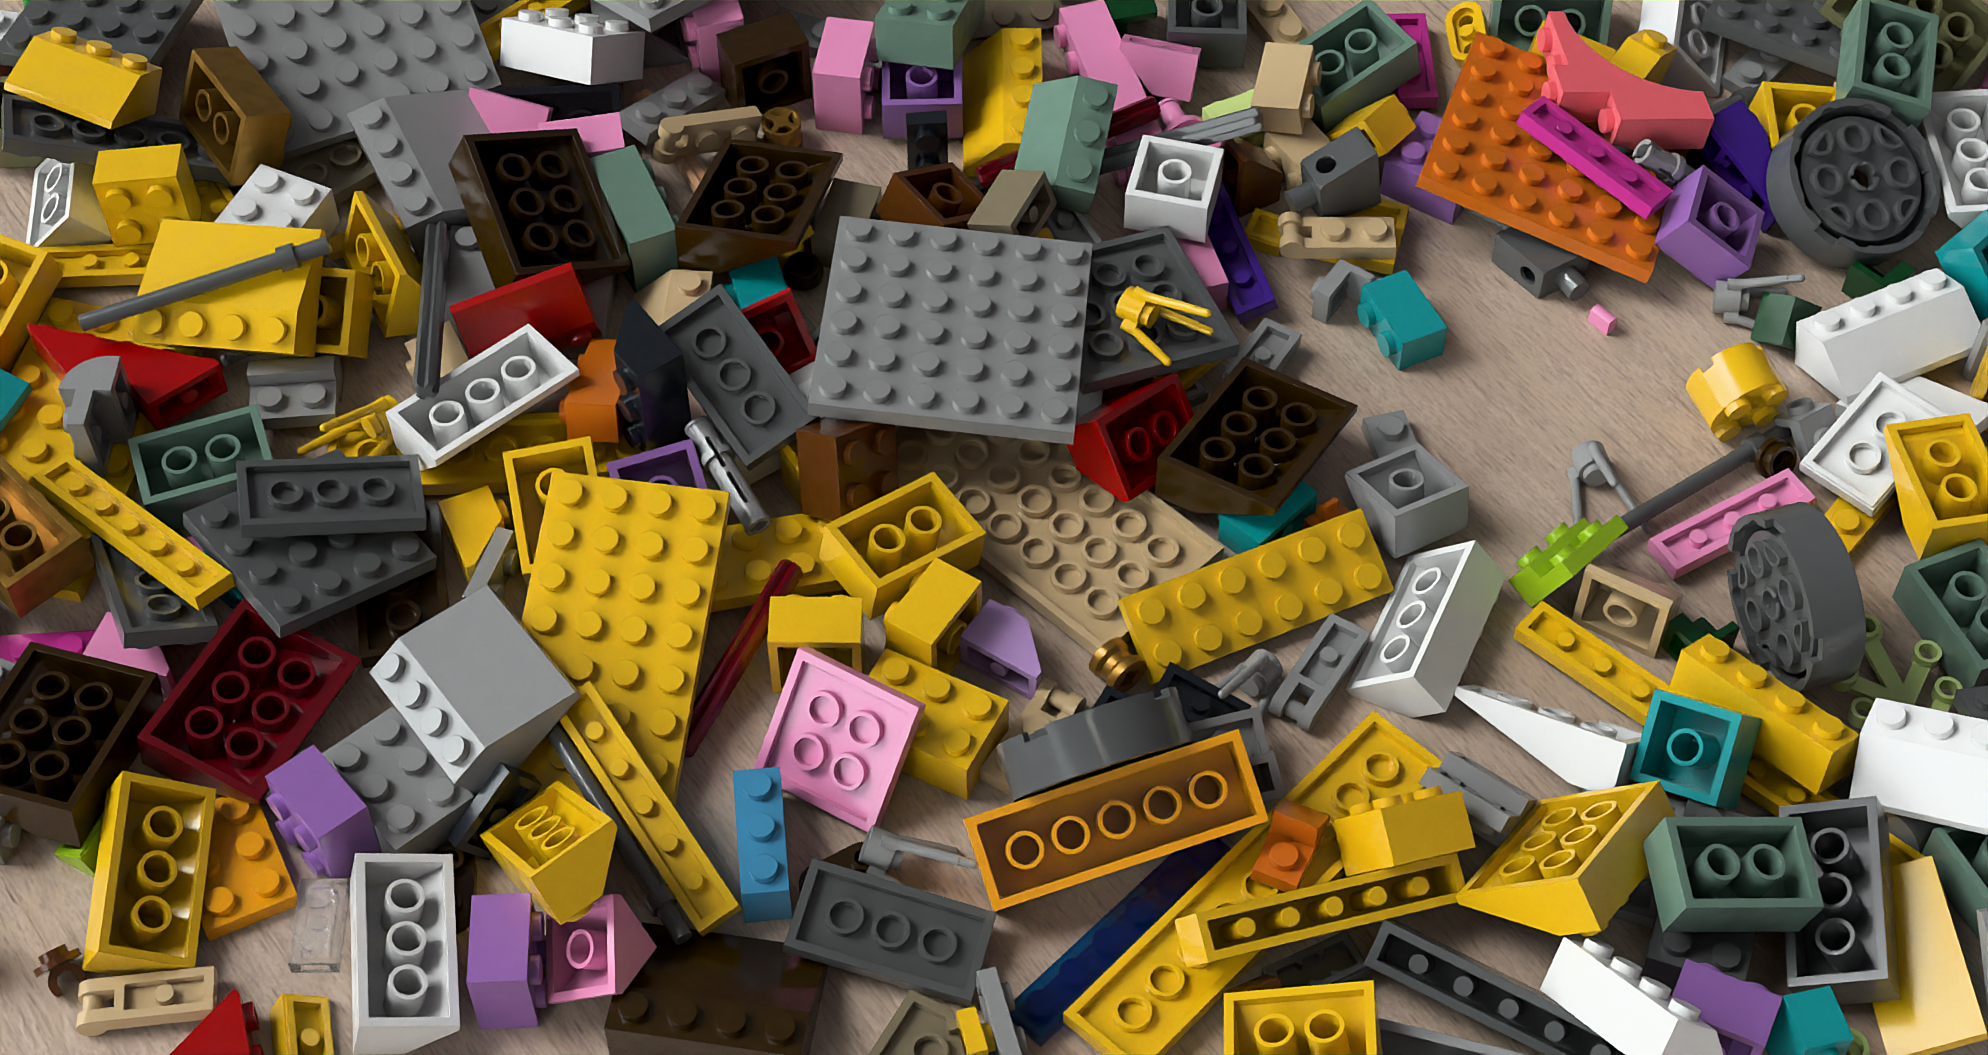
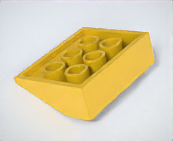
M162 219L137 296L275 253L276 247L293 243L297 246L325 237V230ZM323 256L301 262L300 268L287 272L279 269L135 315L132 342L161 347L314 358Z
M1660 780L1539 800L1534 808L1458 892L1455 897L1459 905L1558 936L1580 933L1582 936L1588 937L1602 932L1608 927V921L1616 911L1628 902L1629 895L1637 885L1649 875L1642 842L1664 817H1676Z

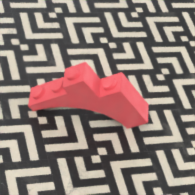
M1564 11L1548 12L1544 27L1540 28L1537 34V47L1539 52H1543L1549 77L1548 82H1544L1542 86L1541 97L1543 95L1581 123L1598 122L1600 132L1604 133L1607 142L1612 146H1625L1634 150L1642 140L1649 139L1662 149L1704 148L1715 118L1703 91L1683 90L1660 85L1620 69L1596 53L1580 38L1569 23Z

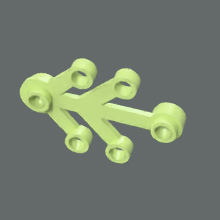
M1865 614L1866 631L1868 633H1866L1864 655L1868 659L1881 685L1858 676V671L1850 679L1829 684L1836 691H1848L1860 696L1852 701L1848 710L1847 718L1850 724L1862 729L1868 716H1862L1856 710H1863L1869 714L1876 698L1915 705L1929 671L1937 667L1942 656V650L1937 643L1931 640H1921L1916 643L1911 654L1912 665L1903 683L1880 642L1883 630L1879 621L1875 617ZM1920 653H1927L1931 655L1932 658H1925ZM1949 676L1938 678L1931 691L1933 703L1930 709L1948 712L1954 706L1953 700L1956 689H1963L1960 682ZM1940 689H1947L1953 695H1946Z

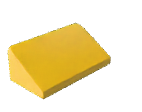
M282 993L270 1010L273 1055H335L329 997Z

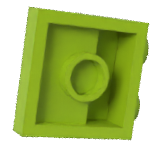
M1618 514L1604 525L1598 519L1589 524L1584 517L1570 528L1563 522L1543 538L1548 544L1544 550L1541 551L1536 545L1516 561L1521 569L1508 581L1526 603L1533 607L1575 576L1629 527Z

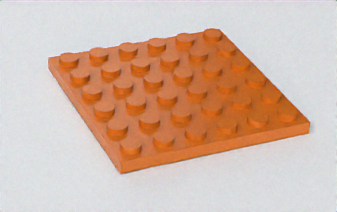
M1477 31L1415 186L1638 281L1647 283L1653 273L1660 250L1654 243L1666 203L1645 220L1517 125L1516 122L1521 112L1541 97L1542 86L1544 82L1549 80L1547 63L1533 52L1524 51L1503 42L1497 37L1488 36ZM1582 122V124L1606 140L1604 133H1601L1599 130L1598 122ZM1689 149L1663 150L1669 153H1678L1686 160V153ZM1633 154L1627 156L1631 160H1634V158L1632 157ZM1644 168L1646 171H1648L1650 174H1652L1654 177H1656V174H1655V173H1653V172H1651L1650 170Z

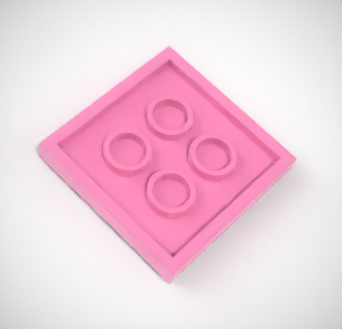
M808 646L800 647L797 649L754 769L780 767L783 790L868 833L872 825L876 827L881 825L926 704Z

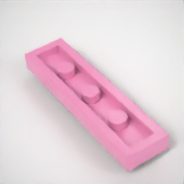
M1787 468L1650 538L1647 551L1669 576L1675 580L1729 552L1728 541L1730 533L1740 517L1796 502H1805L1814 506L1816 497Z

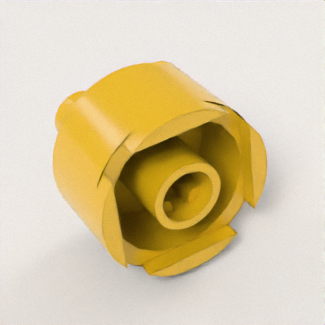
M1753 342L1737 344L1719 352L1710 358L1714 366L1704 373L1699 367L1689 377L1685 387L1686 391L1710 430L1720 442L1734 438L1740 433L1742 427L1754 423L1757 428H1761L1774 421L1773 417L1779 415L1776 408L1789 395L1788 386L1763 347L1759 345L1757 349Z

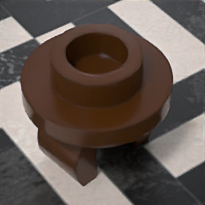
M66 944L60 945L39 956L38 959L41 966L33 971L36 978L50 973L48 987L57 998L63 995L57 984L58 977L62 973H74L79 983L86 980L84 970L78 964L71 963V961L82 955L80 949L76 948L69 951Z

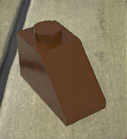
M1236 137L1222 141L1221 148L1224 149L1221 180L1238 218L1254 212L1255 208L1262 209L1280 200L1281 182H1283V172L1280 165L1275 160H1271L1261 147Z

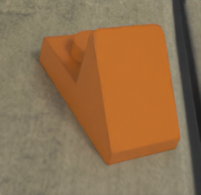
M1288 799L1283 801L1272 813L1270 832L1252 868L1251 879L1284 892L1299 889L1331 816Z

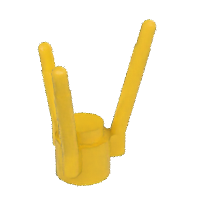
M1129 286L1121 295L1116 306V316L1123 320L1120 329L1133 335L1165 366H1170L1172 360L1139 328L1143 326L1150 328L1156 322L1158 316H1161L1208 336L1214 334L1213 328L1164 307L1205 318L1211 316L1209 309L1154 294L1139 286Z
M390 395L381 396L366 406L320 425V431H332L298 448L297 454L303 456L362 426L370 437H384L369 455L382 456L391 444L394 443L385 412L399 403Z

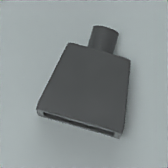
M1355 127L1305 157L1300 163L1302 184L1284 192L1286 203L1292 212L1299 213L1311 207L1318 217H1345L1381 203L1378 153L1360 129Z
M1509 227L1496 234L1491 261L1534 297L1543 298L1561 289L1571 301H1576L1589 290L1590 284L1584 278L1589 259L1513 227Z

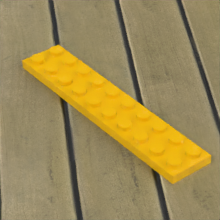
M1373 710L1286 797L1267 813L1269 821L1255 825L1063 1012V1023L1102 1055H1165L1223 996L1222 992L1230 989L1270 949L1267 948L1186 968L1174 920L1211 909L1284 893V891L1251 879L1252 868L1270 832L1274 809L1288 799L1331 816L1299 889L1339 880L1345 874L1332 820L1350 816L1349 806L1426 789L1419 784L1428 767H1440L1442 760Z

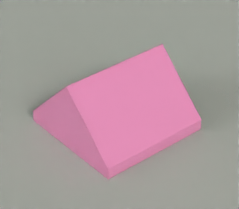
M621 894L602 895L592 903V909L585 916L573 922L567 921L562 925L546 912L547 1004L622 994L655 951L657 946Z

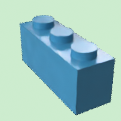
M780 767L733 771L740 888L745 923L792 919Z

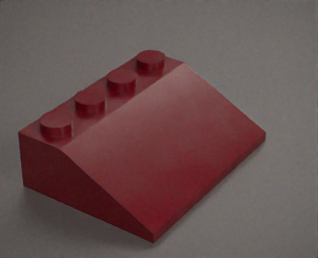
M243 598L137 736L142 764L174 781L217 789L216 794L259 805L270 790L265 776L296 755L360 667L362 659L305 629L280 639L251 604Z

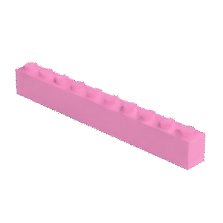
M1097 0L1059 8V25L1054 26V38L1059 49L1063 48L1065 51V63L1069 75H1079L1117 84L1118 90L1113 111L1146 98L1147 96L1136 72L1119 49L1121 37L1105 1ZM1156 119L1107 139L1105 148L1141 139L1143 134L1149 136L1162 133V130ZM1133 166L1112 172L1116 186H1122L1125 193ZM1208 234L1205 243L1175 237L1219 310H1226L1229 281Z

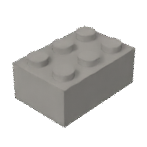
M393 706L322 753L366 804L382 853L431 854L437 847L450 843L447 836L475 798L469 790L452 782L414 730Z

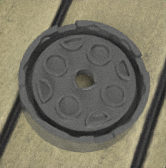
M1844 98L1818 107L1780 138L1768 162L1766 174L1767 195L1777 223L1798 249L1812 259L1830 267L1848 270L1849 266L1855 261L1860 262L1866 267L1880 265L1916 242L1924 234L1923 232L1931 218L1936 215L1941 190L1940 176L1929 145L1913 124L1907 127L1902 121L1891 114V108L1881 103L1861 98ZM1854 170H1859L1866 175L1868 179L1867 189L1860 185L1856 179H1851V176L1854 175Z
M1796 502L1740 517L1734 524L1728 541V549L1731 552H1735V568L1727 570V576L1737 624L1740 627L1743 640L1755 664L1765 670L1769 669L1776 679L1798 692L1845 681L1853 677L1858 671L1864 656L1866 642L1865 612L1854 566L1834 526L1822 512L1805 502Z
M1167 687L1160 690L1162 695L1157 698L1154 697L1153 691L1100 705L1045 724V727L1034 731L1030 735H1028V732L1022 733L998 744L996 750L1013 802L1193 744L1195 741L1177 688Z

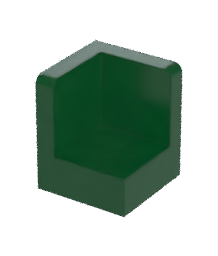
M1104 0L1121 39L1128 32L1129 22L1157 17L1158 9L1154 0Z
M1855 261L1849 266L1841 292L1852 299L1862 297L1883 289L1890 284L1914 277L1916 269L1902 261L1884 276L1873 267H1866L1860 262Z
M1763 292L1751 333V340L1758 343L1781 346L1795 352L1796 322L1821 312L1822 307L1796 296Z
M1682 612L1669 621L1661 647L1676 662H1678L1682 649L1707 634H1711L1715 638L1724 641L1733 649L1740 627L1734 621H1731L1724 627L1716 630L1705 618L1700 617L1692 622Z

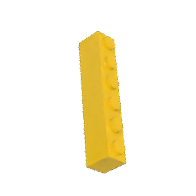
M1454 852L1211 909L1178 918L1174 921L1185 966L1188 968L1457 903L1458 901L1455 896L1466 884L1458 854Z

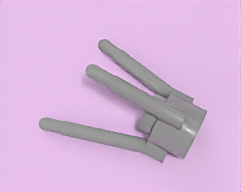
M1803 274L1749 279L1728 278L1727 281L1715 280L1712 313H1722L1723 323H1734L1753 329L1755 320L1739 315V311L1748 310L1749 297H1762L1763 292L1787 295L1788 291L1786 288L1764 286L1799 283L1805 280V276Z
M1594 440L1586 441L1573 449L1571 460L1574 465L1568 468L1566 473L1571 484L1574 524L1583 518L1580 485L1582 481L1586 482L1589 486H1599L1608 481L1616 489L1629 511L1638 507L1616 473L1614 465L1609 460L1601 442ZM1648 521L1640 525L1646 534L1651 533L1652 528Z
M1257 649L1244 663H1239L1230 674L1215 684V686L1221 689L1218 692V696L1224 699L1238 687L1249 696L1261 694L1262 698L1257 707L1260 708L1263 720L1273 696L1279 689L1276 681L1282 676L1283 667L1275 655L1267 650Z
M874 825L870 827L858 859L860 862L869 865L866 874L899 884L902 883L887 873L886 870L888 867L897 870L904 852L970 869H975L978 866L976 860L958 855L959 850L956 847L895 834Z

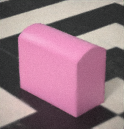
M1596 304L1590 310L1588 322L1607 336L1615 330L1617 317L1600 304Z

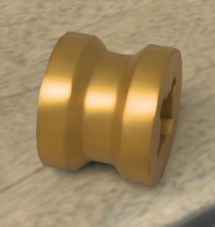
M783 106L772 108L763 115V143L802 147L801 117L797 111Z
M1115 637L1104 643L1095 652L1090 660L1089 670L1096 677L1105 678L1108 686L1126 693L1142 678L1147 663L1139 655H1131L1128 652L1129 646L1120 637Z

